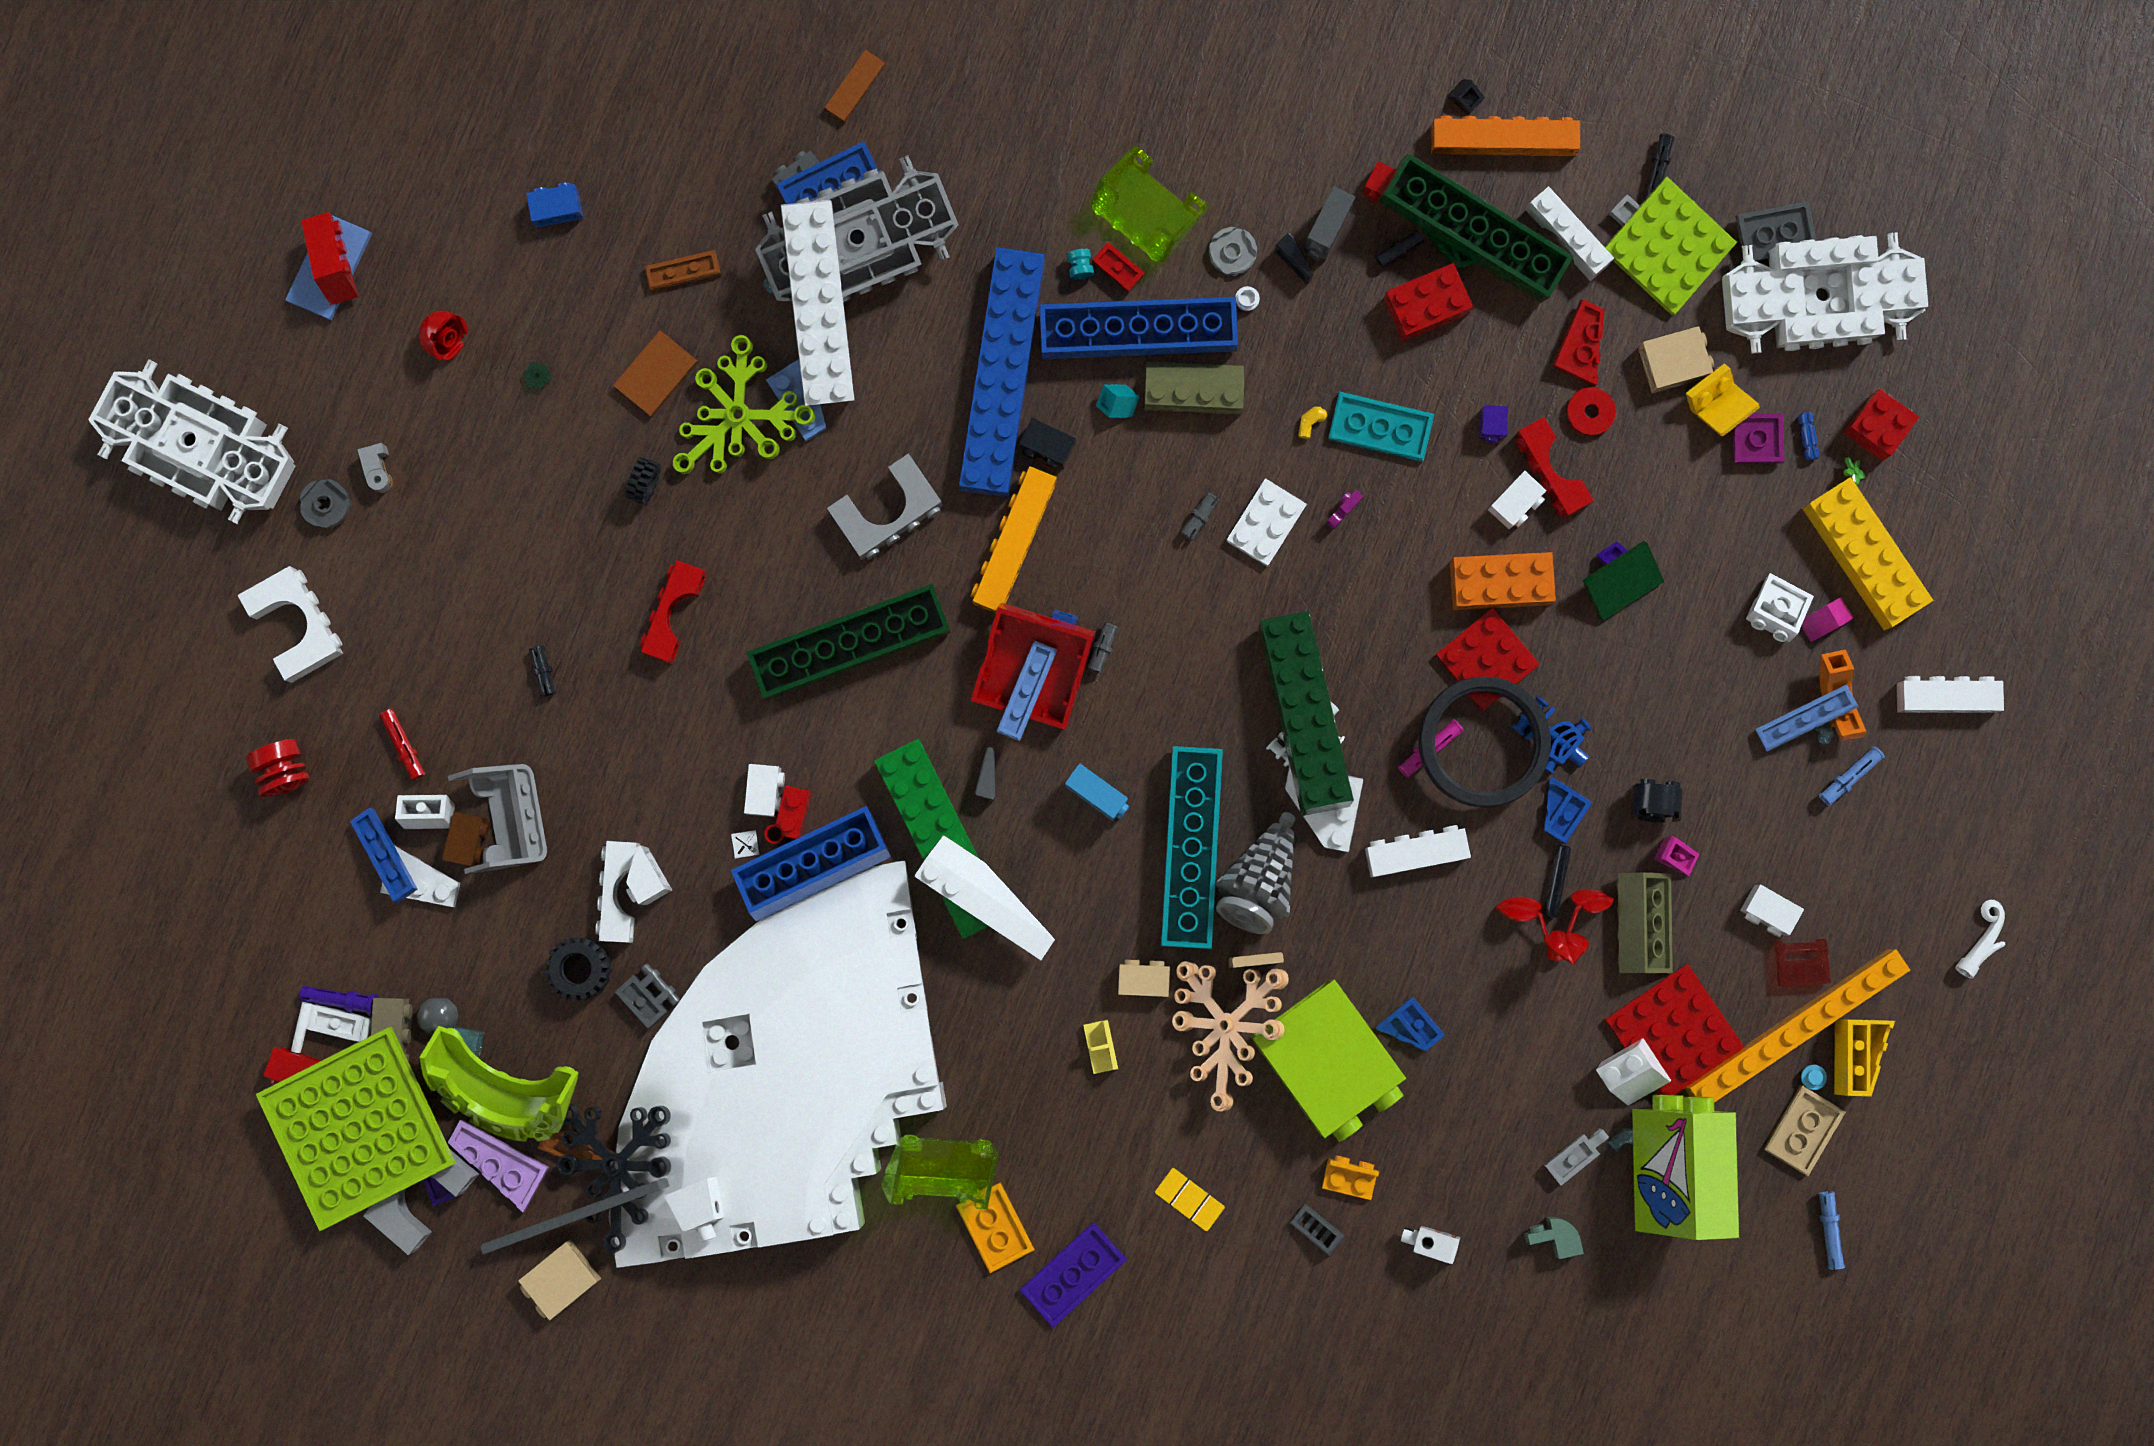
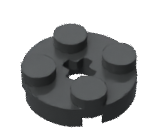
M330 479L312 481L303 489L300 495V511L307 522L318 528L332 529L341 524L346 519L352 505L346 489ZM329 498L330 507L321 510L322 504L320 500H327Z

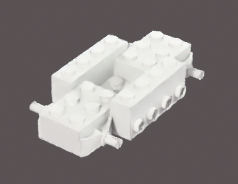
M1897 232L1887 234L1888 249L1879 257L1876 236L1863 237L1858 235L1846 239L1828 238L1823 241L1804 240L1800 241V243H1776V246L1768 251L1770 255L1769 267L1753 260L1752 245L1742 246L1743 261L1741 265L1722 277L1726 330L1747 337L1751 344V354L1762 353L1761 335L1775 327L1776 348L1785 347V351L1799 350L1800 346L1809 345V349L1823 348L1824 344L1833 343V347L1847 346L1850 341H1857V345L1871 344L1873 339L1885 334L1884 323L1895 327L1896 341L1907 340V322L1923 313L1925 308L1928 307L1924 258L1900 249ZM1818 288H1823L1827 291L1828 297L1826 301H1821L1817 298L1816 291Z
M149 359L142 372L113 373L88 419L101 435L102 441H104L97 455L108 459L113 447L116 445H130L122 459L124 463L129 465L127 470L139 476H142L144 472L151 476L149 481L161 487L166 483L173 487L172 492L184 498L188 494L194 497V503L206 509L210 505L222 511L229 497L233 502L232 505L235 507L228 520L238 524L246 509L269 510V508H274L296 466L293 464L294 461L281 444V440L288 429L287 427L278 423L272 436L261 437L267 424L255 417L257 414L255 411L243 406L242 410L234 407L235 402L223 395L218 399L212 396L214 391L202 385L196 388L190 385L192 380L180 374L177 377L168 374L159 390L151 380V376L158 364ZM188 434H194L196 437L195 443L191 446H186L184 443V439Z

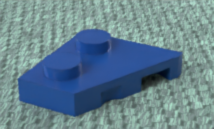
M1551 777L1544 832L1566 844L1593 802Z
M1413 996L1376 1026L1378 1031L1392 1035L1396 1039L1405 1043L1408 1042L1424 1051H1427L1445 1036L1443 1031Z

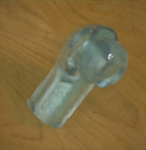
M1827 723L1814 729L1819 734L1818 741L1822 744H1829L1831 738L1834 737L1833 729Z
M1622 1129L1608 1142L1609 1146L1617 1152L1626 1143L1633 1144V1129Z

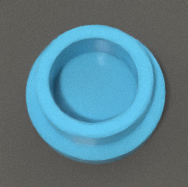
M1808 1065L1803 1069L1801 1081L1806 1088L1818 1090L1826 1083L1827 1075L1822 1067Z

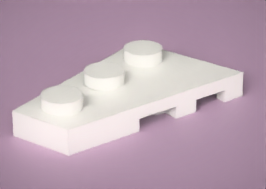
M395 846L418 890L406 898L455 907L460 883ZM382 882L380 893L389 894Z

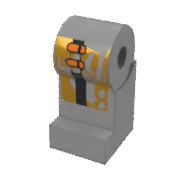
M379 443L358 449L368 486L380 493L389 491L392 487L393 479L387 473L383 457L389 456L387 446Z

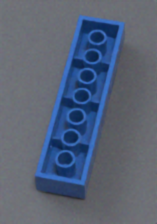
M1236 297L1040 304L1042 359L1236 352L1238 347Z

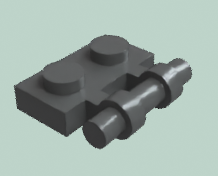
M647 963L640 969L646 976L642 981L633 975L615 993L642 1023L650 1029L668 1012L662 1005L664 1001L668 1000L672 1006H675L681 999L675 994L676 990L671 985L668 986L661 979V974L658 970H653ZM651 983L661 992L656 998L647 989Z

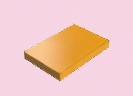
M1001 1182L956 1205L989 1273L1035 1250Z

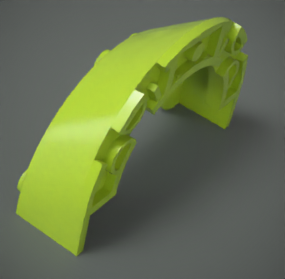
M441 1026L437 1027L420 1056L421 1069L426 1084L431 1091L436 1090L442 1096L441 1102L453 1113L460 1111L470 1118V1124L486 1132L516 1141L526 1142L527 1138H535L539 1142L550 1139L554 1133H558L564 1123L578 1080V1072L567 1066L555 1068L550 1077L538 1081L511 1077L502 1071L493 1069L474 1055L457 1030Z

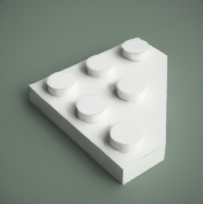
M1289 766L1285 789L1300 810ZM1348 776L1354 798L1350 807L1304 816L1322 845L1326 848L1349 852L1363 784V778Z

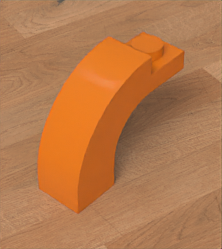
M1846 649L1821 654L1819 678L1822 696L1846 684L1852 693L1854 667ZM1857 709L1829 722L1831 728L1835 727L1841 742L1865 737L1866 729Z

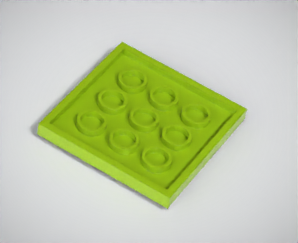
M1665 177L1607 243L1605 249L1614 257L1613 261L1667 312L1675 315L1737 242L1673 181Z

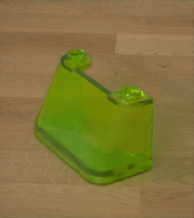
M905 1135L897 1141L883 1175L881 1187L890 1204H903L904 1196L906 1199L912 1200V1195L917 1194L957 1197L962 1203H965V1200L968 1199L975 1202V1209H988L999 1153L990 1141L983 1139L972 1142L918 1138L914 1135Z

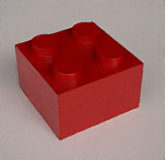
M1879 388L1869 396L1843 433L1881 461H1884L1892 456L1917 422L1919 416Z

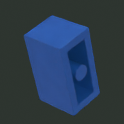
M560 183L555 188L539 187L533 189V192L526 193L531 221L536 228L584 219L579 191L575 184Z

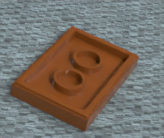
M659 330L613 386L650 417H653L696 366L698 360Z

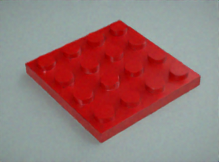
M1688 964L1683 965L1604 1019L1624 1049L1642 1038L1645 1040L1671 1079L1669 1083L1653 1091L1655 1095L1677 1094L1744 1048Z

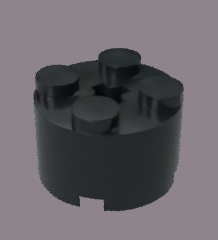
M1641 779L1640 783L1632 786L1631 818L1637 815V820L1665 823L1666 818H1672V822L1681 820L1683 789L1680 788L1679 782L1667 781L1665 784H1655L1656 780Z

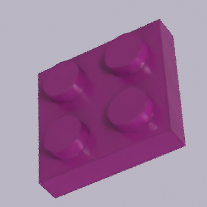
M1753 413L1732 429L1733 464L1784 462L1783 413Z

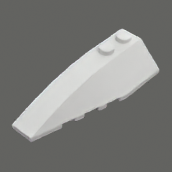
M945 836L937 843L915 874L916 878L1040 960L1043 959L1055 940L985 862Z

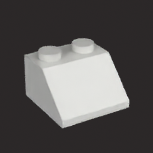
M641 845L636 847L626 881L629 888L626 891L633 902L648 905L669 893L672 889L649 848Z
M1643 1038L1602 1061L1596 1069L1609 1091L1627 1105L1634 1103L1671 1081Z

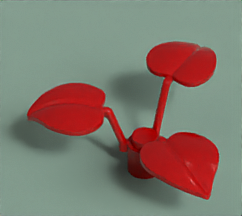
M1594 889L1575 891L1571 896V901L1577 906L1574 909L1566 934L1563 931L1557 930L1548 935L1543 916L1539 912L1542 905L1532 898L1522 896L1508 898L1500 902L1495 910L1500 911L1507 918L1519 922L1531 921L1537 917L1544 935L1543 941L1547 945V957L1554 961L1566 960L1574 965L1589 946V941L1584 936L1571 933L1578 912L1581 909L1588 913L1602 912L1613 904L1614 898Z

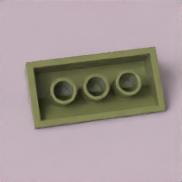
M1146 362L1144 410L1242 414L1244 366Z
M1645 872L1618 873L1617 914L1619 917V930L1617 937L1619 940V973H1673L1671 874Z

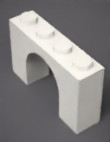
M289 566L242 592L238 597L249 617L256 620L278 607L288 604L299 606L305 613L307 631L302 641L273 659L284 680L292 683L342 655L343 652L340 648L342 646L340 638L336 633L332 634L328 627L331 625L330 620L317 607L319 601L313 591H308L305 585L307 583L305 575L301 570L297 571Z

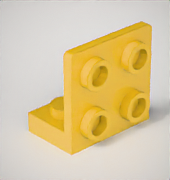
M1726 364L1721 365L1686 392L1690 410L1720 436L1727 434L1760 408L1758 402L1734 384L1731 369Z

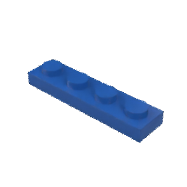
M369 807L352 819L350 823L393 902L399 903L418 890L375 809Z

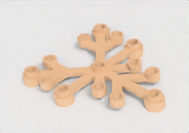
M1184 961L1177 967V976L1180 980L1187 981L1195 992H1190L1188 989H1178L1174 995L1176 1002L1180 1004H1187L1189 1002L1204 1003L1215 1019L1196 1018L1190 1012L1179 1011L1174 1015L1172 1023L1178 1031H1190L1193 1027L1214 1029L1203 1041H1196L1193 1044L1192 1050L1197 1056H1206L1210 1048L1220 1039L1219 1049L1201 1066H1194L1191 1069L1190 1075L1194 1081H1204L1208 1073L1218 1065L1216 1092L1211 1097V1106L1216 1111H1228L1233 1105V1098L1227 1092L1229 1066L1236 1075L1235 1081L1238 1085L1248 1086L1253 1080L1252 1074L1244 1069L1230 1050L1231 1041L1238 1049L1237 1055L1239 1059L1249 1061L1253 1059L1255 1051L1253 1047L1247 1045L1238 1032L1263 1034L1268 1040H1279L1285 1031L1284 1025L1279 1020H1267L1264 1024L1239 1021L1252 1008H1263L1269 1012L1279 1011L1281 1000L1278 997H1264L1272 989L1285 988L1289 980L1288 974L1282 969H1271L1266 975V981L1258 988V983L1261 979L1259 971L1254 969L1246 970L1243 975V979L1247 983L1246 1000L1230 1014L1224 1013L1212 998L1213 979L1216 976L1214 967L1204 965L1198 969L1194 962ZM1185 967L1188 970L1186 975L1183 973ZM1206 969H1209L1210 972L1208 977L1205 976ZM1252 972L1255 976L1253 981H1251L1249 978ZM1198 974H1199V977L1202 979V983H1201L1200 980L1197 978V977H1198ZM1273 975L1277 976L1276 983H1273ZM1182 992L1185 993L1184 1000L1181 999ZM1272 1000L1275 1001V1007L1273 1009L1270 1007V1002ZM1180 1017L1183 1018L1182 1025L1179 1023ZM1225 1021L1228 1023V1027L1226 1030L1224 1029ZM1270 1025L1273 1027L1272 1034H1269ZM1200 1044L1203 1045L1202 1053L1199 1051ZM1245 1049L1248 1050L1247 1057H1245L1243 1054ZM1198 1069L1201 1070L1200 1078L1197 1077ZM1243 1074L1246 1075V1081L1244 1083L1241 1080ZM1218 1097L1222 1100L1220 1106L1217 1103Z

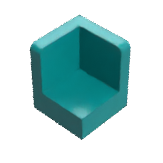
M1103 384L1096 406L1109 418H1131L1140 396L1125 384Z

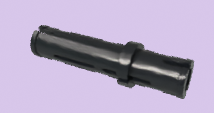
M1662 133L1659 135L1656 152L1651 158L1653 164L1642 203L1651 194L1656 175L1658 176L1654 189L1663 180L1667 165L1671 162L1669 156L1675 137L1670 134ZM1664 151L1663 156H1662L1661 165H1660V167H1659L1660 160H1661V155H1662V152Z

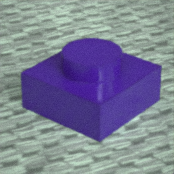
M1616 541L1598 553L1597 557L1599 562L1605 566L1628 550Z

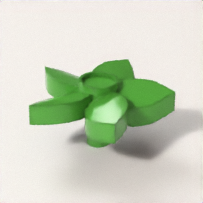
M1847 457L1845 462L1848 469L1844 470V475L1846 477L1849 476V478L1851 477L1854 483L1858 485L1861 479L1866 478L1864 472L1859 469L1860 460L1852 463L1850 458Z

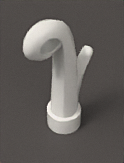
M1988 900L1982 904L1981 914L1983 918L1992 923L1965 958H1961L1955 967L1959 973L1967 978L1973 979L1982 962L1992 953L2005 946V942L2002 941L1994 944L2005 919L2004 909L1998 901ZM1991 907L1995 912V916H1991L1989 913Z

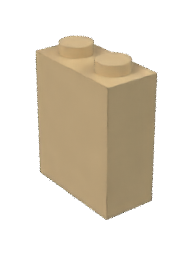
M1699 326L1644 341L1638 347L1652 393L1702 380L1713 372L1714 361L1711 355L1708 356L1706 350L1707 339L1704 332L1701 333Z
M569 1240L522 1277L519 1282L522 1293L527 1298H532L537 1304L535 1306L537 1312L543 1318L547 1317L550 1321L600 1281L601 1277L575 1244Z

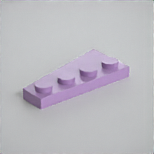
M464 1120L459 1121L448 1141L470 1164H473L488 1181L490 1180L500 1189V1192L517 1205L516 1207L522 1212L526 1211L549 1169L543 1163Z

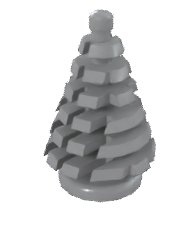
M1289 812L1282 813L1279 823H1273L1267 829V833L1265 832L1256 840L1259 846L1253 844L1236 861V864L1215 883V886L1219 888L1218 891L1223 896L1217 903V912L1230 924L1251 933L1268 934L1273 929V919H1282L1283 916L1289 917L1293 861L1287 859V857L1292 858L1294 850L1292 846L1294 831L1290 829L1295 822L1293 814Z

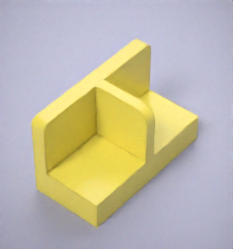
M1108 1020L1084 1024L1093 1073L1118 1070Z

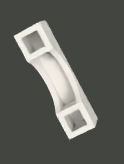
M1549 186L1528 205L1526 211L1541 228L1550 230L1562 240L1574 256V264L1590 281L1607 268L1614 259Z
M607 841L606 846L602 848L601 858L602 861H605V868L600 873V886H603V894L598 898V911H601V920L596 923V935L599 936V941L633 943L635 918L625 913L620 907L617 899V889L622 878L629 873L636 847L640 846L639 843Z

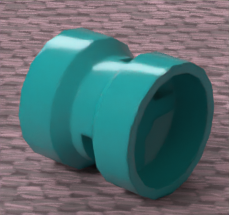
M1077 249L1066 254L1067 261L1071 264V269L1069 270L1071 279H1085L1094 275L1093 266L1090 265V249Z

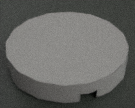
M1237 227L1224 228L1216 233L1211 240L1209 246L1211 264L1224 275L1237 276L1244 274L1252 267L1256 260L1257 246L1255 239L1244 229L1242 230Z

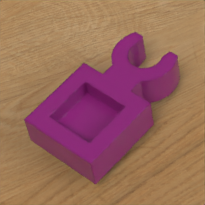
M1357 489L1352 495L1347 492L1338 502L1341 505L1340 508L1328 519L1327 524L1334 530L1364 496Z

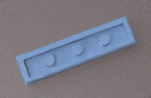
M1034 640L997 733L1017 741L1021 740L1057 649Z
M1846 684L1755 730L1768 752L1859 707Z

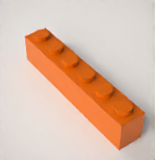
M1439 116L1438 119H1434L1431 126V154L1576 156L1580 150V120H1573L1571 117H1562L1558 120H1549L1548 117H1537L1534 120H1525L1524 117L1520 116L1510 119H1501L1498 116H1490L1486 119H1476L1475 116H1464L1462 119H1452L1451 116Z

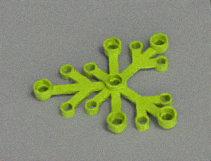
M744 335L736 336L731 343L732 350L737 354L736 368L733 360L728 356H721L717 362L718 367L722 371L727 372L735 381L734 402L717 384V377L710 369L703 368L696 374V383L701 388L710 390L726 408L710 409L707 406H702L697 411L698 418L703 422H709L712 419L725 420L718 426L692 425L690 423H683L680 426V434L687 439L694 437V435L706 436L688 454L679 453L674 457L673 467L682 474L690 473L694 468V462L713 444L714 453L710 467L716 473H723L727 468V464L723 460L725 433L731 428V443L728 446L730 454L735 457H740L744 454L745 448L741 444L743 427L757 442L758 452L766 459L775 458L779 454V445L773 439L766 438L750 420H770L780 431V436L785 441L794 440L796 431L784 421H797L802 426H809L815 420V412L808 405H800L795 411L786 410L788 407H794L798 404V396L792 391L785 392L782 399L770 410H749L748 406L744 404L745 383L757 372H764L767 368V362L762 357L757 356L752 359L751 364L747 367V355L751 353L753 344ZM746 343V350L740 351V346ZM729 360V365L725 368L722 367L723 361ZM758 361L763 362L760 368L755 367ZM710 376L711 382L709 384H705V378ZM793 395V402L787 403L788 396ZM708 410L709 415L706 418H702L703 411ZM738 411H742V417L736 419L735 414ZM805 413H809V419L804 421L802 416ZM686 427H691L689 434H684ZM791 429L792 434L789 437H785V431ZM739 445V446H740L739 452L734 453V452H733L734 446ZM769 446L774 447V450L771 454H767L766 452ZM684 461L689 462L687 468H682V463ZM717 462H722L720 469H715Z

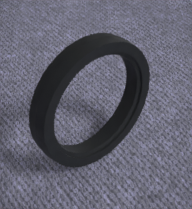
M1472 677L1450 685L1431 702L1421 722L1418 746L1424 770L1441 792L1459 803L1489 808L1502 806L1519 799L1537 783L1548 763L1551 736L1544 712L1537 701L1523 688L1501 678ZM1487 692L1507 698L1518 706L1530 724L1534 742L1529 766L1514 784L1503 790L1479 792L1465 788L1455 782L1445 772L1437 757L1435 733L1439 719L1453 701L1467 694Z

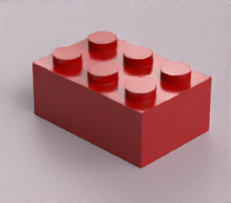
M1454 263L1386 291L1383 298L1402 342L1470 314L1473 309L1471 300Z

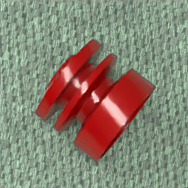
M286 739L268 744L245 756L250 773H263L254 781L255 786H262L258 789L259 797L283 795L296 790L310 781L309 773L302 772L306 769L304 763L292 764V762L301 757V752L295 739Z

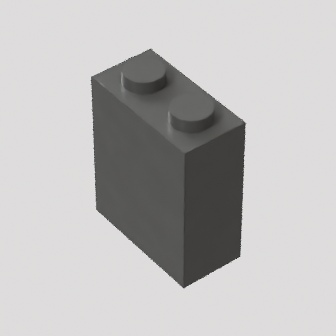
M1333 186L1305 244L1304 251L1307 252L1310 258L1320 261V259L1326 261L1352 209L1355 196Z

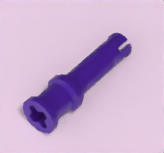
M303 986L299 997H301V1002L345 1008L349 1013L359 1011L372 1016L373 998H378V995L358 994L354 990L343 993Z

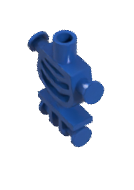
M1537 696L1535 698L1541 709L1549 706L1541 697ZM1553 707L1549 708L1545 713L1546 719L1555 711ZM1521 714L1519 716L1520 721L1511 727L1523 736L1525 734L1524 730L1528 726L1530 727L1526 716ZM1581 718L1580 723L1576 726L1568 721L1557 723L1552 727L1549 726L1552 743L1545 771L1554 774L1555 771L1553 769L1556 763L1561 765L1568 758L1580 768L1589 758L1578 747L1584 740L1581 734L1586 730L1590 731L1591 726L1584 718ZM1560 726L1568 729L1560 734L1555 732V729ZM1532 730L1524 737L1526 741L1533 737ZM1569 733L1574 735L1567 740L1563 738V736ZM1556 746H1559V749H1558L1557 754H1556V756H1555V755H1554V753H1555V748H1556Z

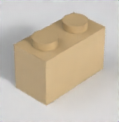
M1125 960V965L1119 964L1118 994L1168 997L1170 967L1164 966L1165 961H1150L1149 966L1139 965L1140 960Z

